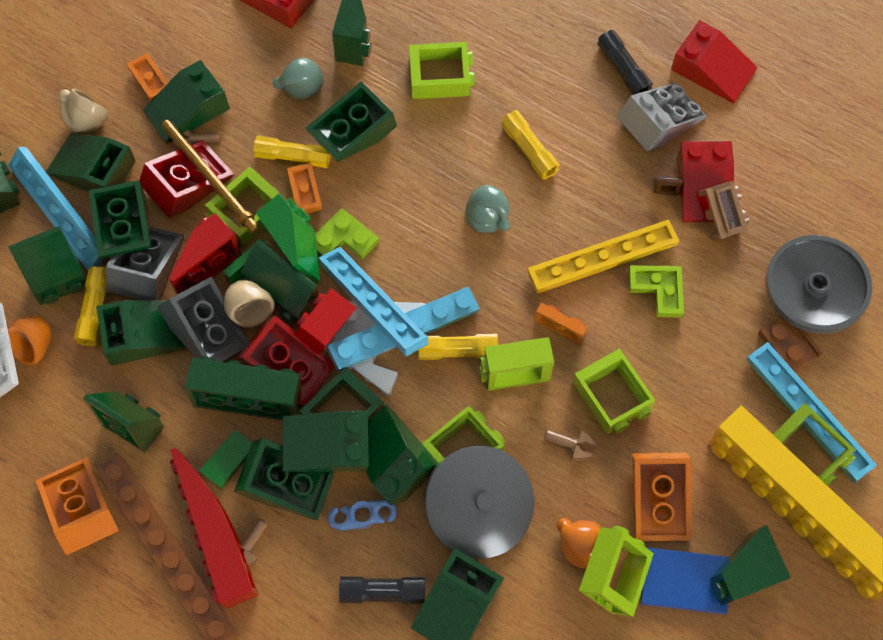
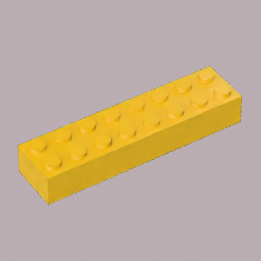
M741 405L717 428L709 442L713 453L721 459L724 458L738 477L745 478L752 485L753 491L758 496L765 497L780 517L788 519L793 524L795 532L813 543L815 551L822 557L828 558L835 565L836 571L841 576L849 578L857 586V591L863 597L871 599L873 602L883 596V538Z

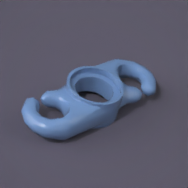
M385 499L359 501L351 507L343 506L340 509L346 516L345 522L341 524L335 521L338 509L333 508L329 512L328 523L332 528L339 531L366 529L374 523H384L385 519L379 515L380 508H389L388 522H392L396 518L397 508L395 505H389ZM360 508L368 509L371 513L370 518L365 522H359L354 517L355 512Z

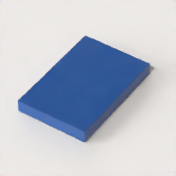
M647 548L654 554L641 591V605L727 614L728 604L721 605L720 600L715 597L710 578L729 557Z

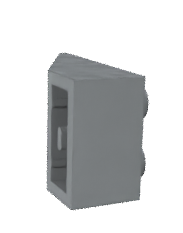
M672 83L631 95L616 117L644 149L650 151L664 146L704 120L707 116L700 106L685 93L683 87L677 83Z

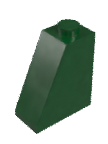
M765 525L751 532L710 580L715 597L720 600L721 605H725L781 583L791 577L769 528Z

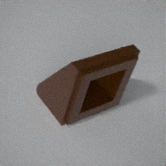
M655 177L654 193L679 195L683 180Z

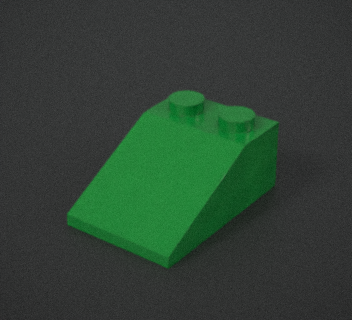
M278 193L259 209L256 214L293 267L313 283L318 284L320 282L315 230L309 223L311 217L291 197L287 200Z

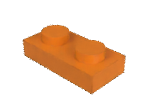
M148 52L127 63L129 71L150 101L168 84V81Z
M307 163L287 168L294 201L300 208L302 207L307 213L322 211L312 164Z
M543 303L540 304L536 311L535 322L581 345L588 328L584 326L581 320L574 317L569 318L562 314L555 306H547Z

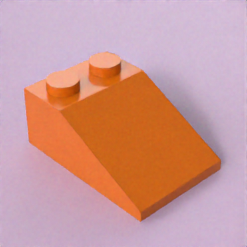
M632 453L635 538L641 541H692L691 457L687 453Z
M87 457L35 480L53 532L66 555L119 531Z

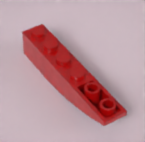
M176 448L171 449L173 459L170 460V465L174 474L179 475L181 484L178 485V490L182 499L187 500L189 509L186 510V515L190 524L195 525L197 534L194 535V540L199 551L203 550L206 560L202 561L206 575L212 578L214 586L211 587V593L215 602L228 609L259 596L240 539L221 502L187 458Z

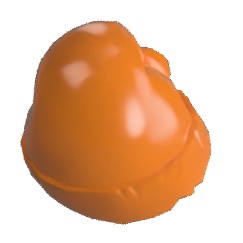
M33 314L12 322L7 328L13 357L26 365L38 363L51 343L52 330L49 323L41 316Z
M563 518L557 523V528L562 538V553L565 559L574 567L587 568L601 527L596 522L580 520L571 523L569 519Z

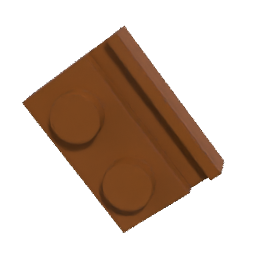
M782 317L763 327L758 332L765 344L768 342L794 372L822 354L806 331L792 326Z

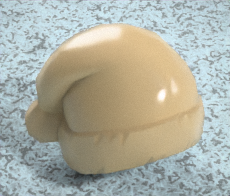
M64 89L59 92V99L61 101L60 116L63 123L70 130L77 133H90L106 122L108 110L94 102L80 90L72 89L69 91Z
M242 280L235 282L226 290L224 310L235 324L243 327H253L265 322L274 310V300L266 290L256 283Z

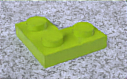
M343 208L315 234L317 254L320 257L345 245L363 259L379 243V237Z
M630 265V293H654L656 295V317L683 318L682 266Z

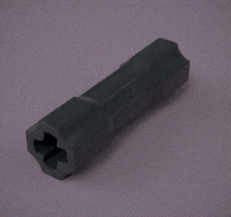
M609 30L603 33L598 38L597 45L619 71L631 93L635 95L651 90L653 83L626 50L625 44L616 31Z
M340 577L339 602L362 603L364 601L424 604L425 577H403L401 579Z

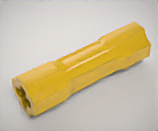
M514 110L506 114L501 120V126L530 160L531 166L540 178L547 180L555 175L559 170V163L537 139L520 112Z
M259 135L256 136L254 142V157L271 160L284 159L305 164L311 163L312 166L328 168L331 155L321 145L291 143Z
M92 266L88 269L85 283L86 291L73 340L79 345L94 347L98 345L100 335L96 306L104 305L108 292L106 291V268Z
M477 334L466 337L427 336L428 345L419 349V360H439L447 357H484L485 347L498 345L497 334Z

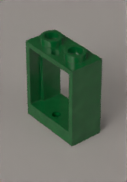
M345 367L299 412L300 415L315 413L342 386L367 408L368 423L382 409L384 401Z

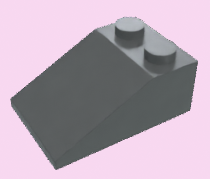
M150 227L151 248L116 255L111 258L106 266V291L140 300H158L167 285L184 235Z
M212 277L157 306L170 330L196 358L201 359V357L206 356L214 358L218 362H223L242 351L248 344V340L240 326L227 316L224 310V298Z

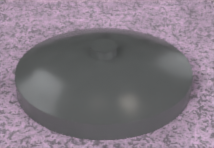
M807 235L790 240L775 253L766 271L765 287L771 305L786 322L806 332L830 334L842 331L858 321L871 300L872 279L867 265L850 246L831 237Z
M488 446L466 447L446 456L432 471L424 492V512L433 535L447 549L452 552L454 549H457L470 558H491L513 548L525 535L534 512V493L527 473L512 456L504 451Z

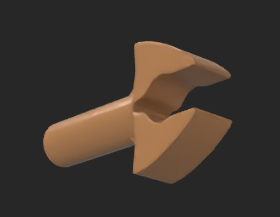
M188 130L182 135L190 145L202 140L205 143L220 142L219 133L193 134ZM172 142L173 146L179 150L180 148L178 147V145L175 142Z
M547 430L544 436L546 441L571 449L573 453L572 461H584L592 458L593 454L582 451L580 449L581 445H586L593 449L596 447L594 440L584 431H581L580 436L574 439Z
M261 519L257 520L244 542L241 543L242 549L245 550L244 555L248 565L253 564L258 559L253 555L252 548L267 527L266 522Z

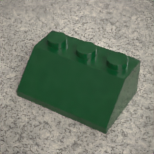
M258 239L240 272L242 279L254 282L266 290L273 298L274 308L281 313L282 319L289 325H296L305 312L310 314L314 310L312 304L319 296L318 287Z

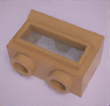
M733 181L698 191L699 196L706 195L710 209L706 210L705 214L708 220H714L717 233L711 235L712 240L723 239L748 230L746 224L749 223V217L747 212L741 209L739 202L742 199L741 190L737 185H734Z

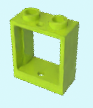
M467 42L409 45L412 99L470 96V87L475 86L474 72H469V66H473L472 51L467 49ZM461 59L463 78L421 80L420 61Z
M251 167L247 168L226 186L235 198L249 187L266 204L279 193ZM217 194L205 205L208 213L206 217L216 213L235 233L237 243L244 248L266 227L256 214L254 221L261 228L258 234L253 235L247 227L242 226L239 228L221 212L227 204Z
M549 337L485 347L484 357H480L481 367H479L481 382H486L487 389L490 391L550 381L554 358Z
M620 348L574 374L573 385L607 435L613 431L620 433L630 425V421L636 418L642 420L652 413L651 409L655 399ZM617 370L640 404L611 421L588 386Z
M804 403L773 435L784 444L810 417L845 449L818 476L828 486L836 478L833 473L840 466L845 469L856 458L853 455L856 449Z
M470 406L466 407L422 443L439 463L444 457L437 451V448L468 423L489 447L504 451L505 447L503 444L505 441L501 434L496 430L492 431L486 425L487 421L482 413L478 410L474 412Z
M613 526L612 529L600 527L579 592L610 613L633 617L654 553L644 546L645 543L631 537L629 531L623 527ZM621 549H624L628 554L616 590L614 591L609 585Z

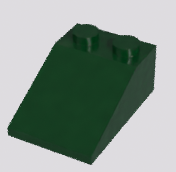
M361 0L341 1L332 31L334 55L337 62L363 66L365 58L370 57L372 44L369 43L371 31L367 29L366 16Z
M199 60L180 70L148 103L143 111L165 143L168 144L173 140L162 128L161 124L163 121L169 120L180 134L183 135L184 132L191 131L230 110V106L224 89L202 60Z
M361 81L305 127V129L339 162L381 141L397 127L394 113Z
M139 180L88 190L99 259L151 248L146 195Z
M60 226L8 246L40 305L54 303L60 297L78 293L85 287V273Z
M116 391L86 394L83 398L103 427L144 453L164 428L159 419L161 415L150 407L142 408L138 405L139 401L128 393L123 396Z
M385 404L368 423L369 467L366 473L372 485L389 505L405 502L430 476L439 463L388 404Z
M334 411L283 416V472L366 471L369 467L368 411Z
M260 438L252 442L234 492L254 501L309 519L318 520L335 471L283 472V446Z

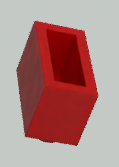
M332 288L326 295L320 293L312 304L314 310L310 314L305 312L296 323L299 329L295 336L318 354L324 351L356 309L353 304Z

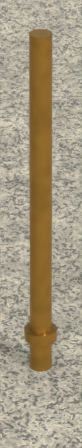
M169 120L163 121L161 124L162 128L237 215L239 223L243 227H247L253 235L258 234L261 228L254 221V215L243 208Z

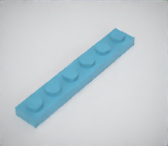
M18 147L8 167L53 226L61 227L76 256L88 270L92 266L99 267L104 258L99 259L95 235L26 147Z
M341 247L319 257V265L405 356L428 345L427 335Z
M466 287L408 311L405 314L425 334H428L478 313L480 308L469 287ZM375 325L327 345V351L339 372L345 367L349 368L397 346Z
M768 342L747 357L746 361L792 414L806 403L856 449L853 453L856 457L853 462L845 469L840 466L841 470L853 483H856L877 466ZM811 417L803 424L806 430L833 460L845 450Z

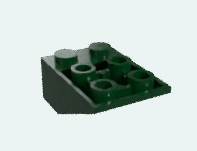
M70 133L46 170V173L51 177L88 191L122 184L136 161L128 145L108 137Z
M125 300L96 306L103 352L111 366L188 349L170 330L157 307L167 300Z
M454 549L438 575L411 629L428 640H471L501 589L504 577Z

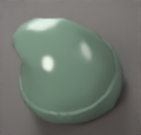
M296 58L284 69L280 76L273 79L272 84L276 89L283 88L286 94L294 99H307L319 92L324 82V76L314 61L309 58Z
M481 185L471 193L465 210L466 220L471 228L481 233H492L499 229L507 231L511 226L508 220L510 212L509 202L500 189L491 185Z

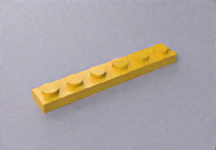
M668 219L529 267L527 273L536 293L539 294L677 246L679 239Z

